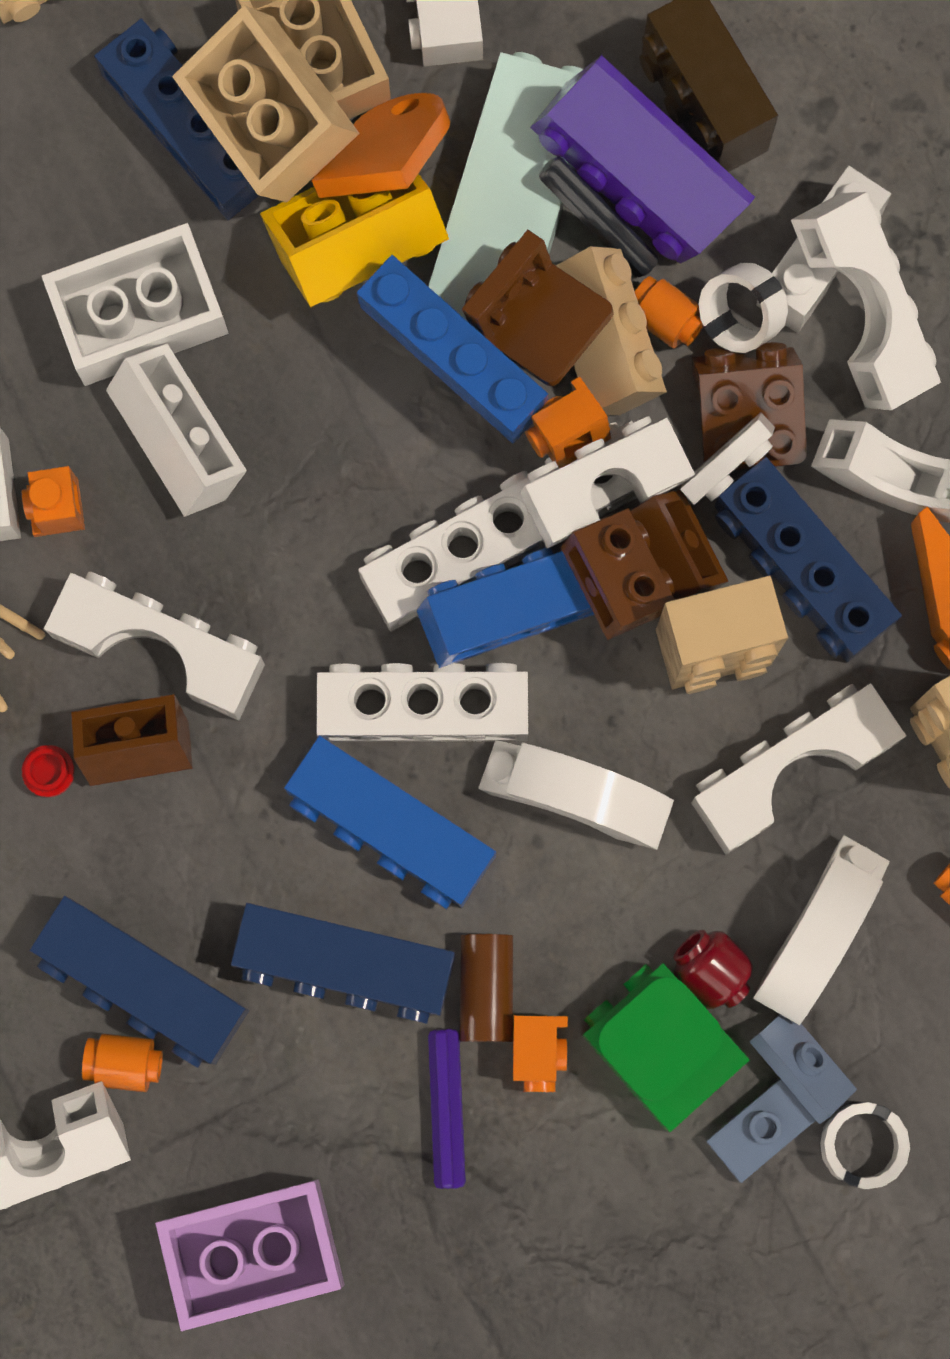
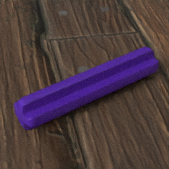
M433 1030L428 1035L434 1184L436 1188L440 1189L461 1188L466 1183L460 1037L457 1030Z

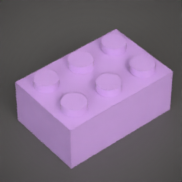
M319 1179L155 1223L181 1331L340 1290L345 1285Z

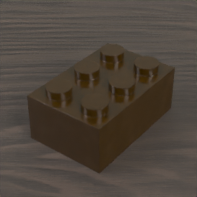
M673 0L648 13L645 33L642 36V55L639 56V60L651 83L658 81L667 97L664 98V104L673 122L677 125L683 123L691 138L728 172L767 152L778 114L711 1Z

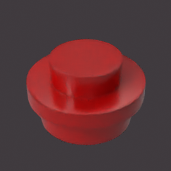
M43 745L35 748L26 756L22 765V778L27 788L34 794L45 798L63 794L71 786L75 776V766L70 755L54 745Z

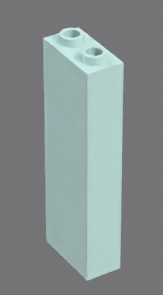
M500 52L447 224L446 231L449 240L441 244L428 286L465 320L466 317L462 308L465 305V300L475 284L488 278L498 266V260L503 250L510 243L517 242L527 229L544 240L548 253H550L564 204L540 180L539 173L548 161L557 156L548 152L541 145L539 135L530 127L565 83L583 70L579 67L563 66L560 69L542 64L539 58L529 53L515 52L513 55Z

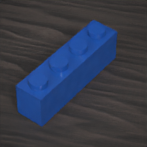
M391 255L357 291L361 309L512 444L533 423L531 416L539 412L548 401V393L395 256Z
M551 548L541 549L522 559L523 565L506 570L504 564H497L476 573L475 581L458 586L456 580H449L430 588L427 591L428 597L425 598L416 611L438 667L442 668L593 616L594 613L563 551L553 554Z
M320 735L284 787L286 792L293 797L289 804L291 808L314 823L321 815L337 826L333 833L336 838L358 852L365 844L381 855L377 861L380 867L402 881L407 873L425 884L420 893L446 910L451 902L460 908L464 906L496 857L495 850Z

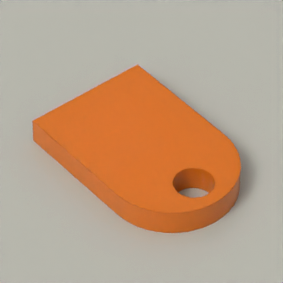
M431 93L408 94L388 100L363 114L353 124L360 134L312 179L318 197L326 198L409 188L450 127V118L443 100L438 95Z

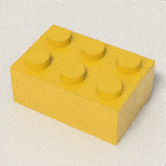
M419 174L407 189L319 198L315 187H312L292 197L288 202H282L260 213L281 263L310 307L320 302L332 301L338 298L343 291L365 280H369L391 255L395 256L402 263L412 257L424 256L430 253L435 246L449 240L432 192Z

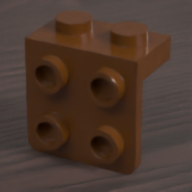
M528 229L517 242L510 243L503 250L498 260V266L485 281H480L473 286L462 308L466 320L517 366L547 386H555L562 380L614 315L612 304L608 300L554 265L544 240Z
M771 342L764 343L756 348V351L735 353L725 348H713L705 351V356L692 357L693 378L700 397L703 462L707 461L760 412L775 427L773 435L768 439L773 447L751 467L743 461L734 470L752 469L765 457L774 466L799 464L805 460L807 449L803 364L793 347L787 348L783 343Z

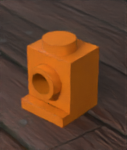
M580 376L571 381L573 392L564 397L557 396L548 400L539 412L531 416L534 426L525 431L527 439L540 458L548 455L552 462L556 461L559 469L577 460L574 452L599 439H603L604 443L612 439L607 414Z
M65 466L28 472L29 485H26L27 489H22V502L26 519L31 520L33 536L39 537L85 530L79 480L71 468Z
M514 1016L513 1081H524V1092H556V1071H567V1039L557 1038V1028L566 1029L568 1027V1016Z

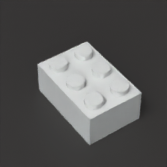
M188 223L42 275L74 367L85 386L114 376L125 358L167 343L172 352L177 353L229 334Z

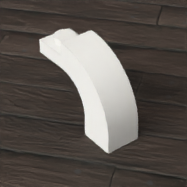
M829 419L811 467L864 497L913 515H918L919 512L928 507L938 521L950 523L949 459L931 456L906 447L889 438L867 422Z
M495 740L478 788L493 796L532 805L569 817L615 839L656 850L658 849L674 802L673 799L646 785L591 763L526 743H522L519 746Z
M845 835L842 837L805 909L770 963L753 999L798 1025L802 1023L834 974L862 925L882 886L883 881L881 879L890 861Z

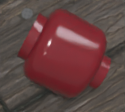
M699 930L688 937L675 952L673 958L677 963L674 968V976L687 986L706 1009H715L722 1005L732 1008L740 1003L749 993L751 987L747 981L751 976L753 965L749 957L723 931L707 933L705 930Z

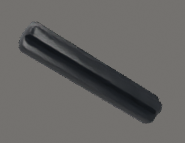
M556 157L548 161L539 173L540 180L607 248L622 250L623 256L631 268V273L635 277L648 275L658 263L656 253L563 158Z

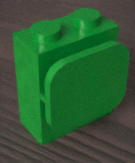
M646 963L623 984L630 992L615 1006L606 999L584 1019L590 1029L582 1037L665 1131L671 1132L750 1060L724 1032L712 1014L687 986L674 976L664 963L654 971Z

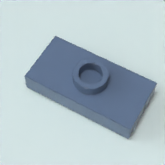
M778 1014L749 1041L819 1124L828 1119L857 1090L802 1024L798 1025L781 1014Z
M779 1079L710 1136L706 1142L738 1182L742 1183L816 1120L786 1084Z

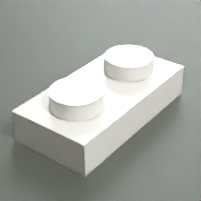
M760 412L694 471L695 475L683 483L680 490L694 505L704 496L713 501L733 483L734 480L729 474L737 466L745 461L751 467L773 447L768 439L773 435L775 427Z

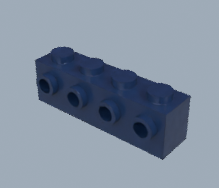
M141 18L94 55L101 75L228 221L259 195H257L172 77L183 66L174 56L178 52L176 46L161 28L153 32Z
M767 457L718 496L714 507L719 513L715 515V518L721 528L732 539L740 536L752 550L748 556L755 568L764 577L770 575L775 577L786 590L782 594L786 604L798 617L803 618L805 615L809 617L820 630L816 633L818 641L834 658L841 655L847 663L850 662L890 629L902 616Z
M66 896L63 897L30 949L31 952L42 958L37 965L39 969L62 983H65L68 976L87 986L82 996L106 1011H109L112 1005L116 1004L131 1014L126 1022L128 1025L153 1040L158 1032L162 1033L176 1042L172 1052L199 1068L203 1060L209 1064H217L250 1011Z
M246 903L231 966L243 969L241 980L272 987L274 977L295 982L293 988L295 993L324 999L326 990L347 994L345 1005L376 1012L377 1003L381 1002L397 1006L398 1012L396 1017L428 1024L430 1014L441 1017L455 952Z

